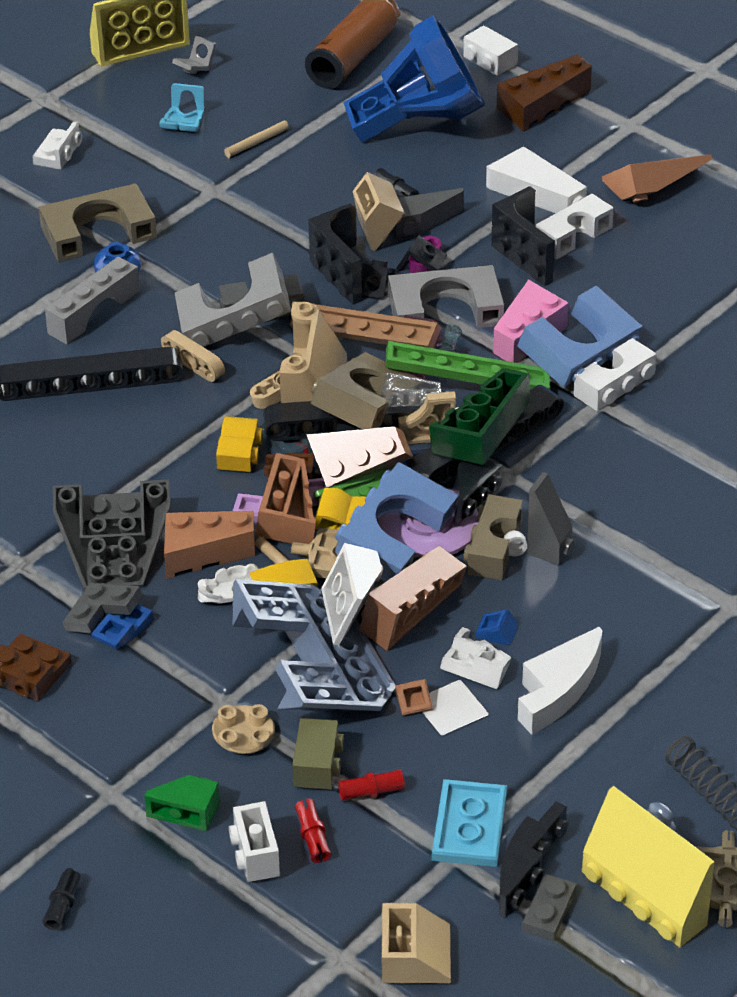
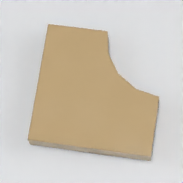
M455 391L426 394L425 402L417 411L399 418V429L404 432L408 445L431 443L429 425L434 421L441 422L448 410L456 408Z

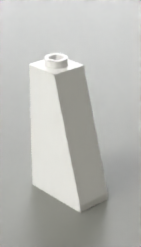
M524 146L487 166V188L510 196L531 186L536 190L535 206L553 213H558L586 197L587 187Z

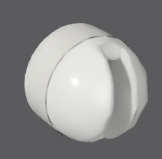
M513 530L504 535L505 539H510V556H520L526 551V538L521 532Z

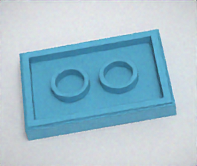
M443 779L432 849V861L497 867L507 785Z

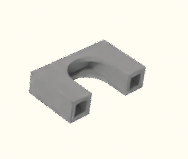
M270 253L248 262L252 279L251 288L243 299L232 306L221 309L211 308L210 302L199 283L175 292L182 334L205 347L291 312L283 272L274 254Z
M493 265L388 275V297L393 316L424 320L423 306L433 299L443 297L456 298L466 302L473 311L477 328L496 326L504 315V302Z

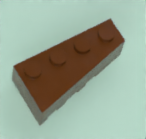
M578 54L497 83V109L524 132L529 129L530 123H538L544 119V115L552 111L555 113L560 110L561 104L564 102L571 103L591 90L592 65Z

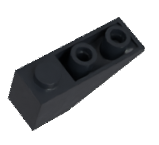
M463 460L458 464L454 485V493L459 495L454 509L456 524H460L467 516L470 517L480 504L483 505L487 500L488 494L491 495L499 490L502 483V477L500 476L501 464L491 460H487L484 465Z

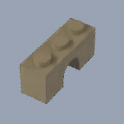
M488 494L485 506L480 505L477 517V522L479 523L478 525L474 524L472 527L470 539L472 543L471 545L467 544L464 551V562H468V575L503 580L509 562L510 539H505L504 535L509 531H519L522 523L523 500Z

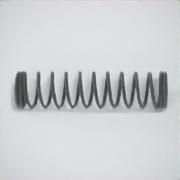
M684 736L676 739L666 751V762L669 765H673L675 771L681 772L682 778L689 780L690 786L697 788L700 796H705V801L713 805L716 812L721 813L723 820L729 821L731 828L737 829L732 821L737 819V817L732 818L737 810V802L724 810L728 801L737 793V783L735 781L727 782L728 773L719 774L720 766H711L712 758H703L704 750H695L696 742L691 737ZM688 740L689 742L685 743L679 748V750L674 756L673 761H670L669 759L672 751L680 743ZM687 745H689L686 752L680 758L676 759L681 750ZM700 751L702 755L699 760L691 767L683 770L689 758ZM708 759L710 763L707 768L699 775L692 777L698 765ZM683 762L681 770L677 769L675 765ZM715 767L718 768L717 773L710 781L700 785L701 780L708 771ZM691 770L689 778L685 777L683 772ZM721 776H726L723 784L708 794L711 785ZM699 778L697 786L693 785L691 780ZM729 784H734L732 791L725 798L716 802L720 792ZM708 785L705 794L701 793L699 788ZM716 793L713 802L709 801L707 796ZM724 802L722 809H717L716 804ZM733 809L730 815V819L726 818L724 812H728Z

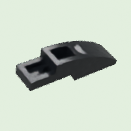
M555 801L539 821L527 816L517 828L507 847L501 866L499 887L500 916L506 918L513 908H519L528 890L540 883L544 874L542 860L547 856L552 843L557 838L561 839L567 831V806Z

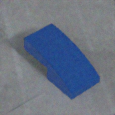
M137 604L130 615L115 614L114 616L108 613L92 632L91 636L93 639L114 649H119L145 629L154 618L153 612Z

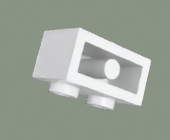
M265 801L233 807L234 825L229 826V834L232 845L238 844L239 850L235 851L238 870L244 869L247 882L280 876L279 853Z

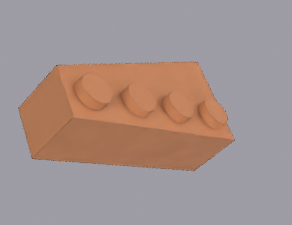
M441 546L426 552L419 560L368 594L366 605L361 612V617L363 618L360 631L388 651L462 584L467 566Z

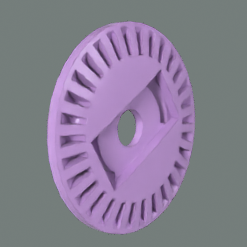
M477 509L460 524L455 523V513H453L439 532L428 525L422 524L421 521L403 513H389L378 518V525L386 534L414 549V557L419 558L438 546H441L451 555L464 550L467 544L470 545L472 543L470 539L473 525H478L479 522H477Z

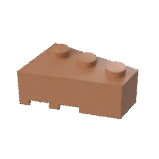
M254 511L166 513L164 543L166 579L175 577L176 572L191 568L193 572L202 570L203 565L215 562L223 565L255 556Z

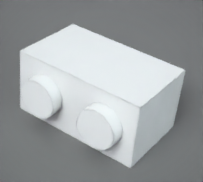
M482 26L464 36V57L498 76L518 64V44L486 26Z

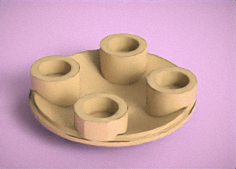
M224 705L218 710V715L212 725V733L216 742L224 749L234 753L248 754L260 751L270 744L275 734V726L268 715L267 708L263 705Z

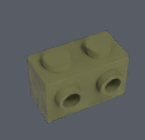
M300 718L292 765L293 787L332 790L333 777H339L340 758H336L337 753H343L344 734L338 733V721Z

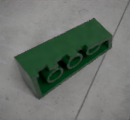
M502 368L480 385L478 393L466 396L463 399L464 404L459 408H451L445 413V418L441 422L434 421L430 424L432 454L484 465L531 401L529 373Z

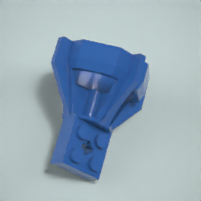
M435 16L427 18L413 28L410 32L411 40L386 70L382 71V81L343 102L352 129L361 142L374 138L378 133L395 126L405 118L411 119V117L422 116L462 119L485 105L484 99L480 95L447 30ZM422 65H424L437 90L431 91V85L422 69L420 70Z

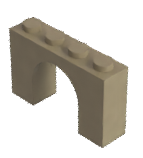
M137 183L38 207L41 228L58 262L83 256L81 235L78 229L91 221L110 220L120 224L125 229L132 244L157 238L155 216Z
M364 352L356 358H352L351 361L342 364L339 368L330 371L327 375L318 378L312 387L311 392L314 395L311 404L360 429L378 428L382 424L389 404V400L381 397V395L418 393L422 379L402 370L385 368V361Z

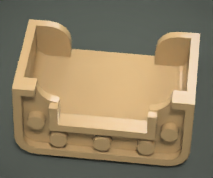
M309 302L292 303L291 316L293 319L294 350L293 355L285 358L281 363V403L312 401L314 394L311 391L315 381L327 375L330 371L339 368L342 364L347 363V352L319 309Z

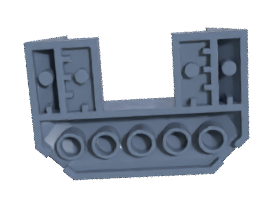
M235 579L233 583V627L284 630L301 661L280 660L275 669L287 690L278 709L337 712L380 711L395 690V684L369 639L360 631V624L357 619H355L340 645H333L324 599L321 596L322 590L308 584Z

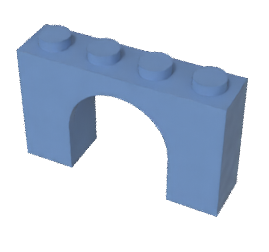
M597 286L578 296L571 313L573 317L595 336L597 342L589 344L575 342L565 337L542 317L524 328L517 345L563 388L575 382V374L579 375L590 364L596 363L602 366L608 360L613 361V350L631 338L639 341L638 335L642 325Z
M400 462L396 464L392 471L386 470L380 480L379 487L377 489L373 487L369 491L365 504L362 507L358 505L355 508L349 524H342L335 536V539L338 540L335 553L338 555L344 543L377 551L380 564L383 566L381 579L385 582L412 564L415 550L386 534L378 525L377 519L389 513H403L414 517L439 532L453 515L459 496Z

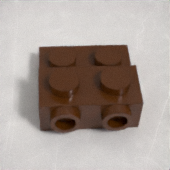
M20 633L8 647L2 644L0 646V686L16 692L22 697H28L38 702L72 663L71 654Z

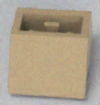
M367 172L353 190L358 219L371 250L376 251L380 244L387 239L393 227L401 221L404 211L392 183Z
M382 903V983H451L450 924L417 903Z

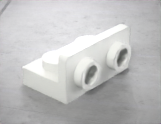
M73 122L67 131L52 129L33 155V164L61 170L65 163L71 159L74 150L82 142L79 123Z

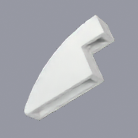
M600 627L523 663L522 684L530 693L518 698V721L531 735L546 728L563 716L588 688L596 672L601 655L602 629Z

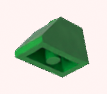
M187 775L147 790L144 795L146 817L207 832L220 805L219 782Z

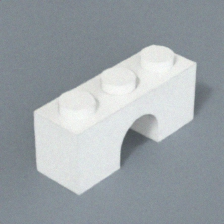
M590 194L536 224V227L555 240L554 258L557 260L575 249L576 232L586 233L592 238H596L612 229L614 207L594 194Z
M631 338L613 350L612 369H606L596 363H592L584 368L585 371L579 375L575 374L574 396L596 411H599L655 374L656 353Z

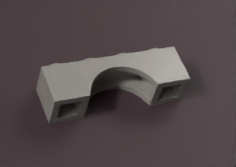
M117 257L45 308L48 334L68 344L86 331L89 317L100 302L111 298L123 304L140 292L138 266Z

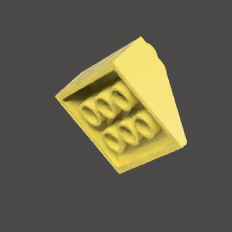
M106 0L94 3L90 25L91 52L99 65L102 67L190 45L187 0Z
M613 786L607 793L583 850L582 872L591 882H596L604 888L614 900L622 902L631 909L637 918L646 921L658 930L664 939L672 941L681 948L707 926L714 861Z

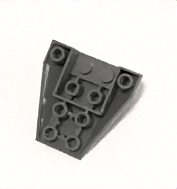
M169 480L140 481L141 492L84 495L82 484L53 486V513L84 590L89 583L144 587L165 525L166 513L170 511Z

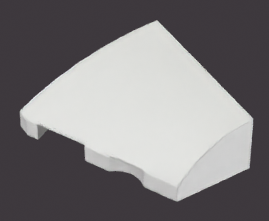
M462 627L455 635L452 647L442 658L440 669L497 689L505 676L511 657L503 651L495 649L486 640L473 641L469 638L470 630Z

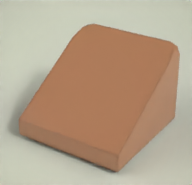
M426 679L395 685V692L402 716L433 709Z

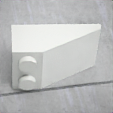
M344 543L321 588L333 645H340L359 615L363 605H366L368 594L371 592L375 582L381 579L383 566L380 564L377 551Z

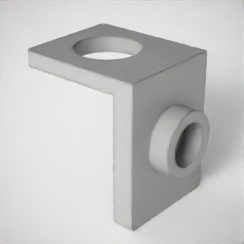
M196 36L190 59L173 58L172 63L183 67V71L196 74L197 71H209L216 43ZM202 44L206 45L208 49L205 58H201L198 54V48Z

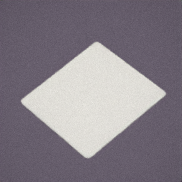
M461 680L430 692L433 709L422 712L440 735H445L488 716V712Z

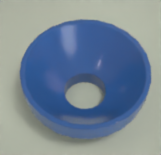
M119 242L108 244L107 247L97 253L94 259L95 273L117 257L138 266V273L142 266L139 253L132 247L120 244Z

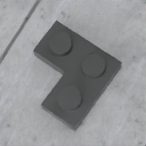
M89 583L62 622L67 632L92 633L105 613L130 615L143 597L140 586Z

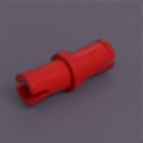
M401 769L382 774L370 772L366 773L364 777L338 781V790L341 801L369 796L371 799L376 798L377 794L404 790L405 783Z
M306 799L308 808H305L303 800L295 804V810L301 824L302 839L307 843L311 861L313 863H320L318 856L320 853L323 862L331 858L332 854L325 838L324 823L319 819L315 801L313 799Z

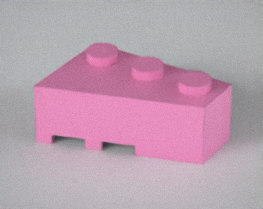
M528 280L494 327L493 353L505 361L518 363L528 356L517 346L524 328L544 317L559 332L564 331L568 328L569 303Z

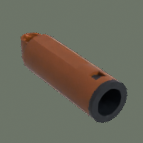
M363 0L305 58V69L309 78L316 85L325 89L337 87L396 27L397 19L401 15L396 1Z

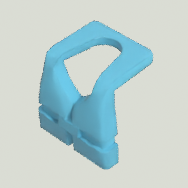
M174 83L171 86L172 107L164 115V118L160 120V128L178 130L179 128L180 131L197 132L204 113V88L197 85ZM188 90L194 94L197 110L184 114L179 110L181 93Z

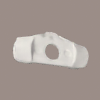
M248 564L246 566L238 565L228 569H219L215 573L214 579L199 580L198 600L200 602L219 604L232 602L235 579L252 580L249 573L258 570V567L255 564Z

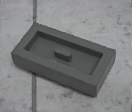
M545 874L523 920L522 931L554 941L576 893L577 883Z

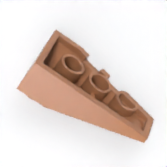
M712 154L629 164L602 176V180L621 200L632 199L633 203L648 200L647 195L659 191L712 160Z

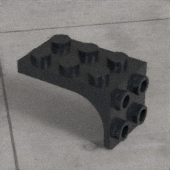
M529 186L492 204L491 246L511 260L516 266L527 272L532 278L547 286L553 283L555 240L534 226L536 190Z
M349 203L308 219L309 252L313 267L318 269L325 276L326 280L338 289L341 296L346 297L354 305L362 302L361 259L351 250L357 244L356 207Z

